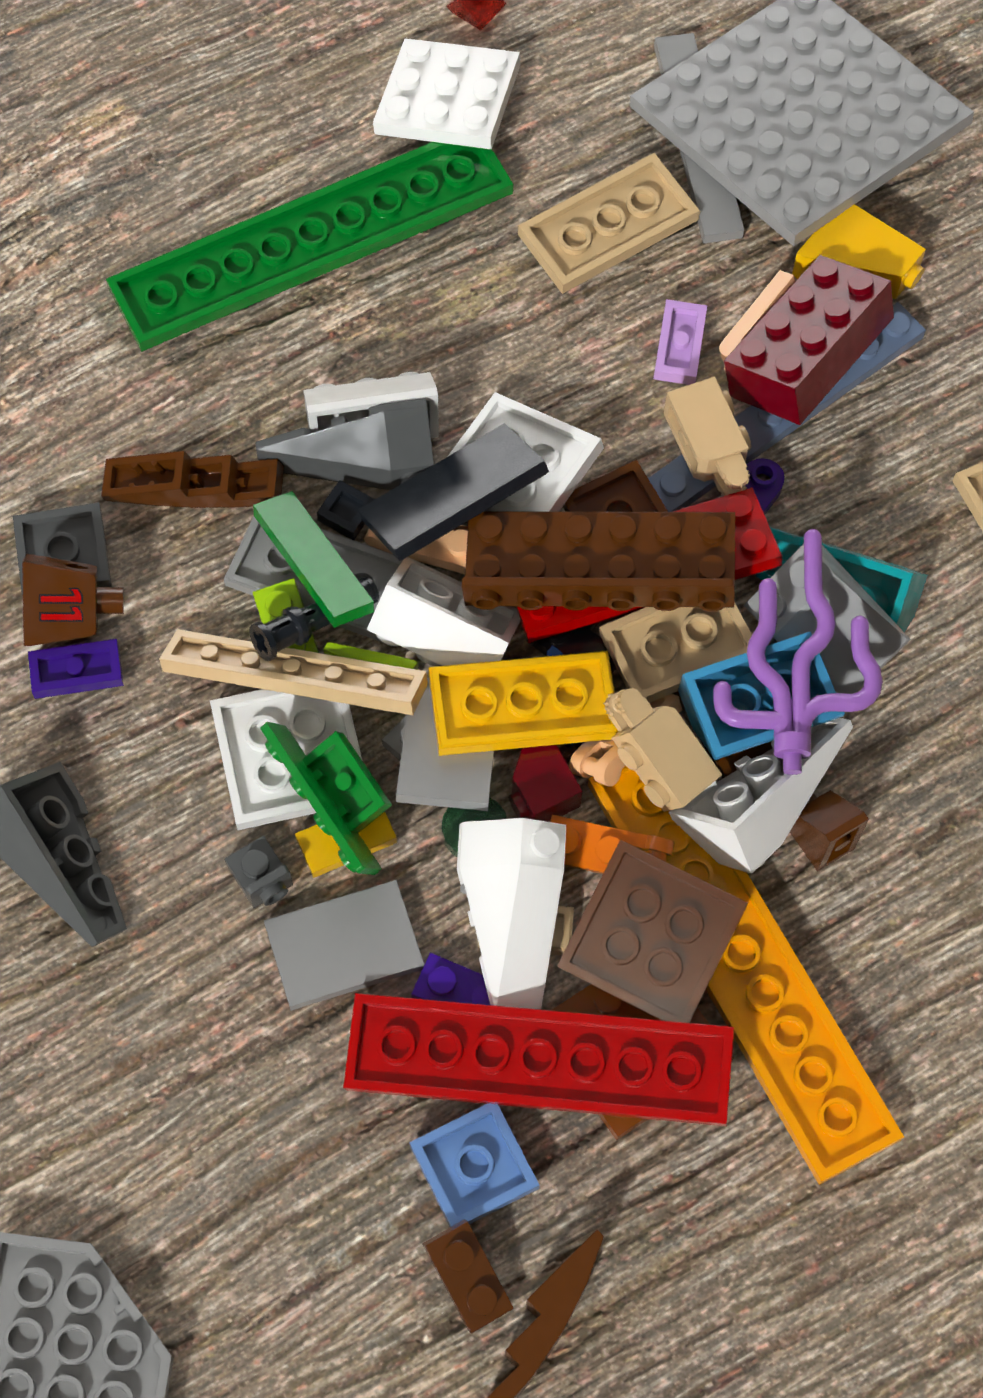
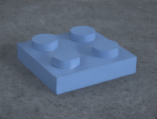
M487 1103L409 1142L410 1148L450 1227L464 1219L471 1224L539 1189L540 1185L498 1104Z

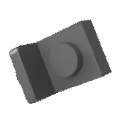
M265 836L258 838L224 858L228 869L253 908L262 903L268 906L278 902L288 893V888L293 886L289 869L286 865H282Z

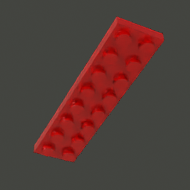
M355 993L343 1088L347 1091L727 1126L734 1027Z

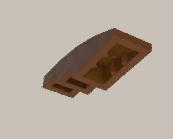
M185 451L109 458L105 462L101 497L105 501L149 506L188 508L253 507L254 504L282 495L284 466L278 458L248 462H237L232 455L191 459Z
M598 1230L527 1299L526 1308L537 1319L505 1350L504 1356L516 1369L487 1398H518L532 1382L562 1337L585 1291L604 1236Z

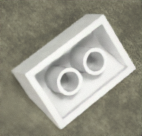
M405 372L398 377L384 379L363 378L355 383L342 385L321 384L313 389L303 390L308 427L314 432L326 429L331 425V419L345 416L348 422L370 416V407L385 403L426 398L431 438L439 437L438 392L430 372L420 374L417 372Z
M407 557L402 561L387 583L367 630L376 634L377 638L387 645L402 646L416 653L421 661L429 665L446 666L501 661L521 620L517 609L512 606H498L490 610L465 606L461 587L462 582Z

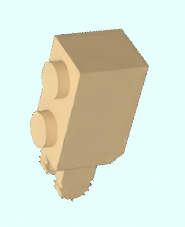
M714 376L667 392L664 416L692 476L704 482L713 479L719 492H721V496H726L747 489L745 485L749 482L750 474H748L749 470H746L747 465L745 462L748 450L751 449V441L746 428L743 425L738 426L733 416L734 405L727 390H721Z
M633 687L620 690L614 694H608L603 704L605 705L606 714L610 715L609 719L619 731L612 737V740L618 747L619 758L640 777L645 784V794L654 805L662 808L664 812L684 808L722 776L720 770L674 707L660 706L652 708L646 698L641 696V692L639 693L638 689Z

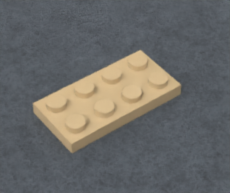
M653 153L518 225V236L563 294L698 221L700 210L657 155Z

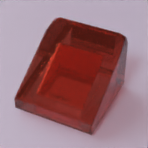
M451 0L446 7L453 14L477 29L482 30L506 3L504 0Z

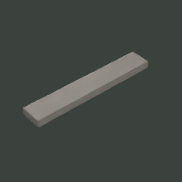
M694 33L655 38L654 49L661 75L698 52ZM680 150L691 198L700 210L697 222L703 244L743 238L744 227L736 197Z

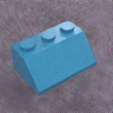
M811 631L768 645L765 651V657L769 665L782 676L789 686L791 699L794 654L802 643L812 636ZM747 653L682 675L678 688L679 695L694 732L714 760L774 740V730L731 727L723 722L715 711L713 689L715 684L720 681H725L731 686L732 704L736 709L773 711V696L769 689L751 671ZM820 653L814 657L810 666V699L817 695L836 693ZM824 712L815 718L812 722V727L843 717L845 713Z

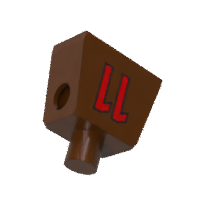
M25 554L22 562L24 646L94 636L98 628V614H124V587H98L97 566Z

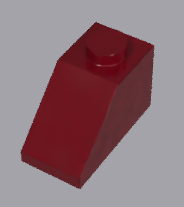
M557 745L522 748L513 774L512 794L508 796L518 818L550 822L552 814L563 816L581 807L583 791Z

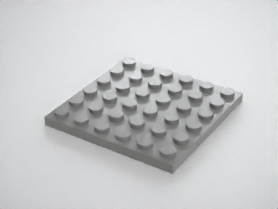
M777 0L630 95V107L793 246L803 241L852 205L858 203L972 124L974 111L832 0Z

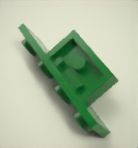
M267 721L260 729L267 738L265 746L274 759L285 765L291 774L289 782L297 794L304 799H308L316 811L313 815L315 822L323 832L329 836L332 835L340 847L338 855L343 864L354 873L377 874L382 868L359 835V832L391 807L392 803L344 733L335 731L306 756L285 725Z

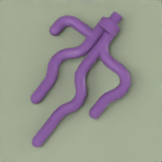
M809 529L804 534V589L807 604L817 618V628L813 635L802 643L794 654L792 663V699L789 686L782 676L769 665L765 657L766 648L776 632L777 585L773 579L769 578L762 580L759 584V623L749 639L747 658L751 671L769 689L773 696V711L736 709L732 704L731 686L725 681L716 683L713 689L715 711L723 722L731 727L740 729L774 730V756L783 759V773L787 775L802 773V759L811 755L812 722L818 715L824 712L864 710L874 704L879 697L883 683L880 666L870 652L868 620L864 616H856L851 621V649L853 660L864 677L863 688L857 693H829L817 695L810 699L811 662L829 644L833 638L836 625L834 611L823 594L822 536L816 529Z

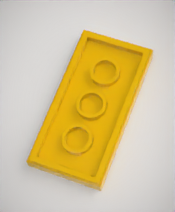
M608 651L428 668L439 756L612 740V737L619 732L609 719L610 715L606 714L605 705L603 704L608 694L615 693Z

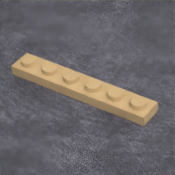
M180 629L176 630L159 658L162 672L407 715L414 714L428 685L426 671L292 648H285L277 652L275 659L265 661L257 653L251 641Z

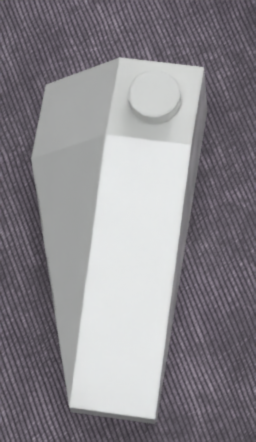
M837 718L811 727V755L802 759L801 774L787 775L783 773V759L774 756L773 740L771 750L753 759L746 755L734 763L737 769L735 772L717 783L714 781L684 808L670 810L669 814L672 820L718 864L752 874L783 844L852 730L851 720Z
M527 818L462 822L459 825L457 873L460 885L464 884L470 906V911L467 913L471 927L475 926L481 951L479 961L490 1005L541 1010L564 874L565 824Z

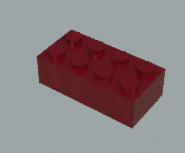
M819 255L724 360L730 396L801 425L893 320L891 280Z

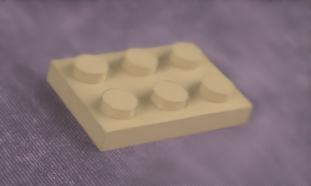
M735 602L734 608H723L719 611H705L699 607H679L672 611H661L654 607H645L599 627L600 636L626 688L633 687L638 689V692H641V696L645 697L649 703L677 692L683 674L747 653L748 642L752 636Z

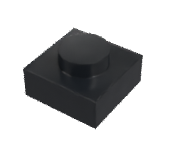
M339 480L317 511V521L355 540L365 525L358 509L375 499Z

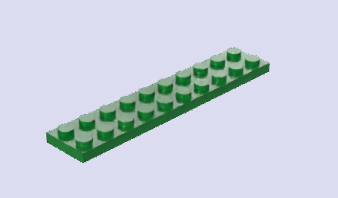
M431 142L106 278V283L141 352L509 196L513 194L514 184L492 149Z

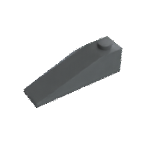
M426 398L385 403L370 407V416L348 422L345 416L331 419V425L320 431L314 432L308 428H300L256 441L258 460L278 458L284 466L283 474L334 482L341 480L347 484L392 490L434 465Z
M61 762L0 785V858L91 947H94L122 933L127 927L112 882L101 873L96 858L101 849L97 838L89 837L83 819L89 814L85 801Z

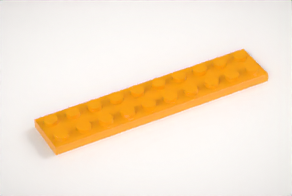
M627 766L622 768L621 776L614 786L609 787L595 781L594 776L588 778V787L612 828L658 836L674 841L672 856L667 855L665 862L748 903L706 991L726 1025L734 1027L736 1043L817 1183L821 1185L900 1142L904 1135L747 872L718 864L672 820L669 811L664 812L662 808L657 807L649 800L644 791L645 784L637 773Z

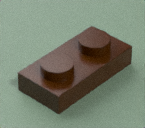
M464 1219L422 1243L467 1330L471 1334L514 1309L467 1220Z

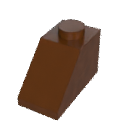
M831 790L819 797H816L813 793L790 833L816 871H819L855 849L869 818L864 811Z

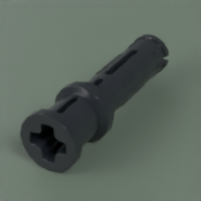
M369 577L361 578L359 582L372 598L374 604L377 603L379 592L375 583ZM313 602L301 609L292 606L283 609L281 616L264 624L262 622L251 624L249 634L252 644L261 658L265 661H271L276 658L277 652L293 644L298 646L306 644L313 632L331 623L317 603Z

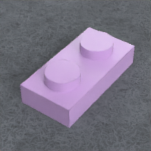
M666 299L654 380L687 385L696 383L707 305Z

